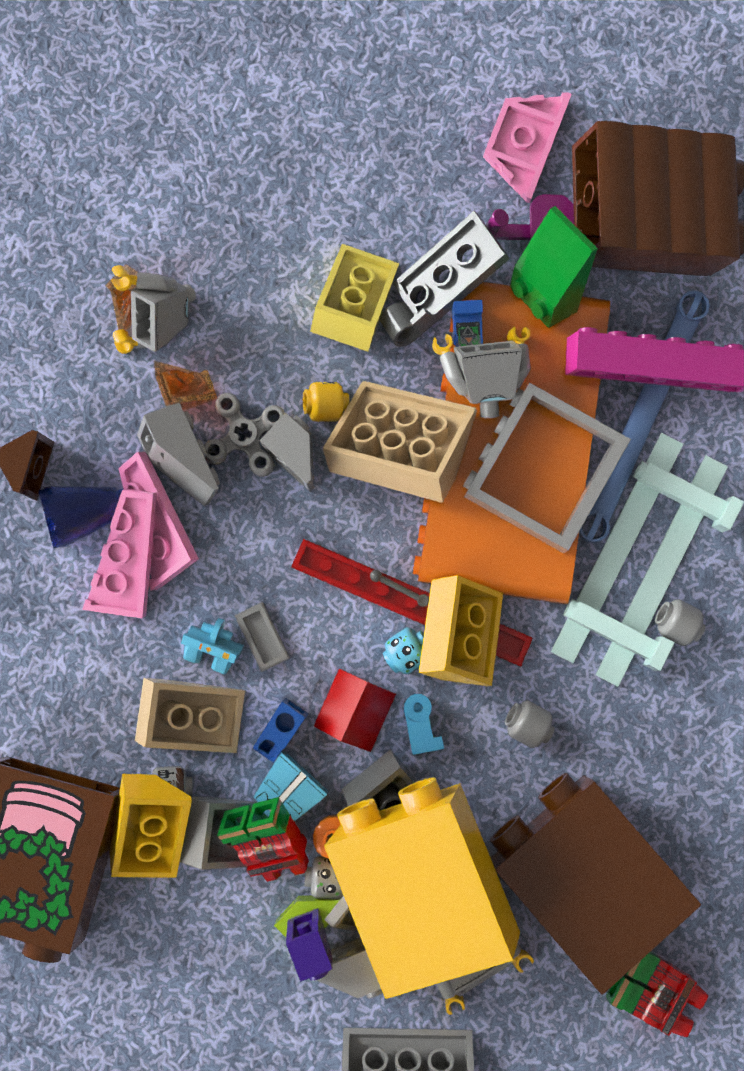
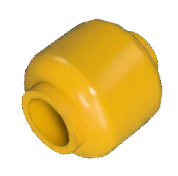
M313 382L310 384L309 389H305L303 392L304 414H308L310 419L315 422H337L349 405V394L343 392V388L338 382Z

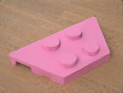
M565 92L559 97L544 98V95H533L529 98H505L483 158L525 202H531L570 101L571 93Z

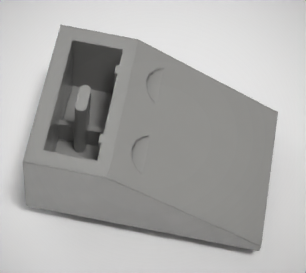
M176 403L145 414L137 436L152 465L203 506L208 505L219 489V478L213 467L209 468L205 460L206 450L203 442L195 438L192 431L194 427L189 412L183 411L180 403Z

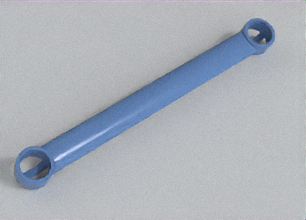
M694 290L688 291L680 298L676 306L677 313L664 340L679 337L686 339V343L691 342L699 322L709 311L710 305L706 295ZM693 297L694 301L686 314L682 303L687 298ZM701 302V315L699 317H693L698 308L699 303ZM644 384L622 432L624 436L631 440L588 515L596 516L587 536L583 532L582 527L579 531V536L584 541L596 543L608 535L610 530L609 521L670 386ZM602 520L604 523L603 533L600 537L593 539Z

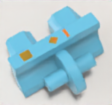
M221 618L217 619L215 625L203 622L201 629L191 626L188 633L183 635L181 644L185 645L183 656L185 660L192 663H200L205 652L215 656L211 668L213 671L221 674H226L232 664L236 662L241 655L244 645L231 640L233 633L223 629L225 620Z

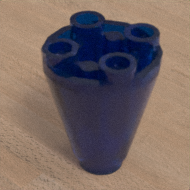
M48 486L38 490L53 549L67 547L111 524L124 488L116 490V487Z

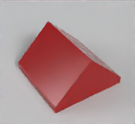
M339 668L314 723V727L341 742L371 752L396 694Z

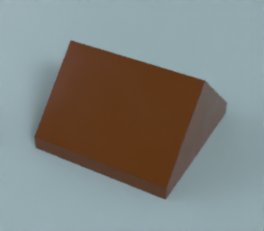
M31 430L0 447V468L14 492L36 501L38 500L55 443L38 431Z

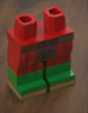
M279 797L254 803L252 807L246 805L224 812L217 836L223 844L231 843L237 851L240 861L247 866L246 871L251 877L262 875L269 882L277 880L281 876L282 869L289 868L294 875L303 874L307 871L309 862L305 853L307 839L304 834H301ZM271 809L270 815L268 817L264 813V811ZM242 817L241 823L236 818Z
M652 951L618 980L606 994V998L612 1006L627 1011L668 1036L673 1032L686 1038L694 1024L690 1017L682 1013L686 1003L701 1010L709 996L697 985V982L691 975L680 970ZM638 980L641 981V982H643V983H645L646 985H648V986H650V987H647V986H645L644 984L638 982Z

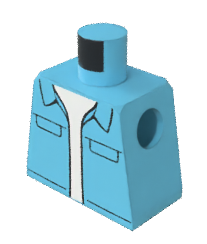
M283 751L255 793L254 798L261 802L279 797L295 822L328 794V790L288 753ZM271 809L264 811V813L268 817L270 815Z

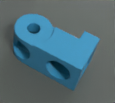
M413 694L404 703V713L413 755L444 749L442 736L433 737L429 719L432 705L430 700L422 694Z

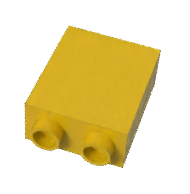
M434 777L417 781L398 792L401 804L381 811L378 810L374 799H366L352 804L337 814L341 825L324 845L385 999L504 964L514 959L520 930L461 783L440 790L438 782Z

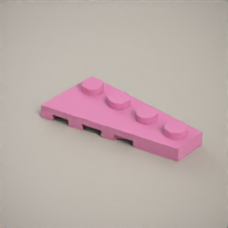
M137 452L118 469L124 489L157 493L150 567L152 579H149L150 591L166 585L199 558L147 453Z
M131 489L122 490L110 525L111 531L107 543L103 546L100 555L102 558L97 572L94 573L91 582L92 588L82 610L144 618L146 616L157 493Z

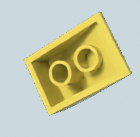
M342 244L315 307L310 332L368 352L399 263Z

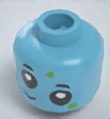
M406 627L386 641V651L383 652V656L395 673L411 674L419 668L424 638L422 630L416 632L414 629Z

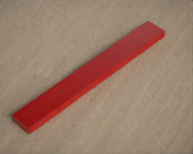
M303 539L291 568L420 624H426L428 605L421 607L415 599L380 581H372L370 573L375 569ZM382 573V576L419 595L425 594L428 597L430 596V593ZM500 624L496 656L521 667L533 638Z

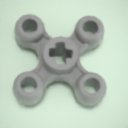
M231 393L221 394L216 400L215 407L218 414L229 422L230 428L224 438L211 439L204 444L206 461L213 465L223 463L231 452L240 450L248 455L250 470L259 477L268 476L274 469V461L268 453L261 449L260 439L276 423L269 421L270 417L277 414L280 419L285 414V411L277 405H271L264 409L259 418L250 420L241 414V405L235 395ZM228 402L233 403V406H232L231 409H229V410H224V409H223V407H224V405H225L226 403H228ZM248 428L252 436L251 438L246 437L245 441H242L238 433L239 431L244 433V429ZM220 448L219 454L211 456L212 449ZM260 460L267 461L264 468H257V463Z

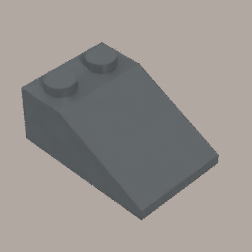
M390 749L343 787L341 791L348 806L366 799H374L378 810L381 811L401 804L398 792L408 785L417 782V780Z

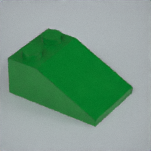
M554 206L550 208L515 264L510 288L514 295L521 298L531 309L533 315L550 328L578 311L598 248Z

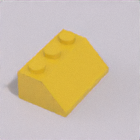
M458 575L432 580L419 673L444 681L492 686L503 593Z
M122 774L109 849L111 877H177L192 803L190 795L157 775Z

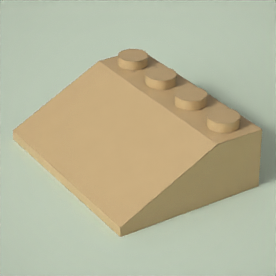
M362 381L323 447L329 472L443 503L456 479L477 412L476 408Z

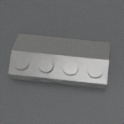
M343 1028L342 1071H474L472 1030Z

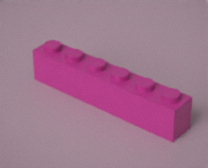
M591 327L579 328L576 333L567 338L565 375L740 393L744 391L743 345L727 344L724 347L714 346L715 343L713 341H698L693 344L686 343V339L679 337L657 340V336L653 334H641L637 337L627 336L625 331H610L608 334L597 333L598 330Z

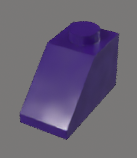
M319 908L288 919L286 946L300 982L307 979L315 981L323 978L330 970H333V962Z

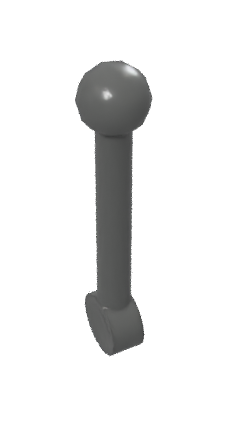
M373 570L370 573L372 581H380L415 599L421 607L428 605L429 597L427 595H419L382 576L379 570Z

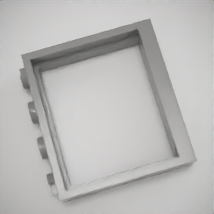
M529 382L525 391L519 388L515 398L512 399L510 405L515 407L511 416L508 418L503 415L494 432L499 434L494 445L487 443L481 453L479 460L484 463L478 473L472 470L463 487L467 488L468 491L464 497L556 550L565 553L569 551L631 439ZM530 400L610 444L560 534L480 490Z

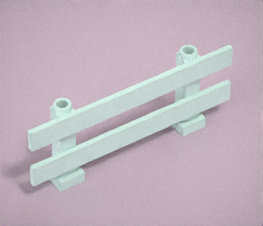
M663 433L660 434L647 461H641L636 468L633 477L637 481L577 600L571 599L563 614L568 618L551 650L555 655L574 663L590 630L612 641L595 675L617 687L634 654L645 658L644 666L654 671H661L675 642L663 636L656 637L654 640L644 634L703 516L714 520L711 527L720 532L731 530L744 501L734 496L723 500L714 495L728 466L705 455L692 483L670 473L683 443ZM661 493L679 502L681 505L622 622H619L599 611L658 494Z

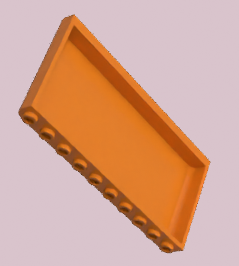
M482 282L461 300H482L483 344L508 341L507 334L513 327L516 328L515 333L519 338H522L521 330L524 327L530 330V337L525 341V344L529 348L531 369L520 387L521 390L525 391L530 382L595 419L600 379L565 375L567 338L576 333L579 328L584 327L596 328L598 330L597 333L607 334L610 300L582 296L578 311L550 328L533 315L531 309L524 301L514 295L509 285ZM451 316V323H450L449 332H452V333H453V324H452V316ZM454 343L451 346V352H454ZM443 373L440 392H446L445 400L475 407L477 412L456 479L444 502L441 503L424 498L422 513H428L426 526L420 525L417 543L423 544L422 555L415 556L413 574L418 575L417 582L431 584L434 579L458 575L499 591L506 596L564 605L568 604L572 589L579 533L569 551L562 553L464 497L468 489L463 487L472 470L477 473L484 462L479 460V457L487 443L494 445L499 434L494 431L503 415L509 418L515 407L510 405L512 399L499 401L498 417L482 418L480 416V403L472 404L465 396L459 395L447 380L445 373ZM530 400L480 490L560 534L586 487L593 434Z

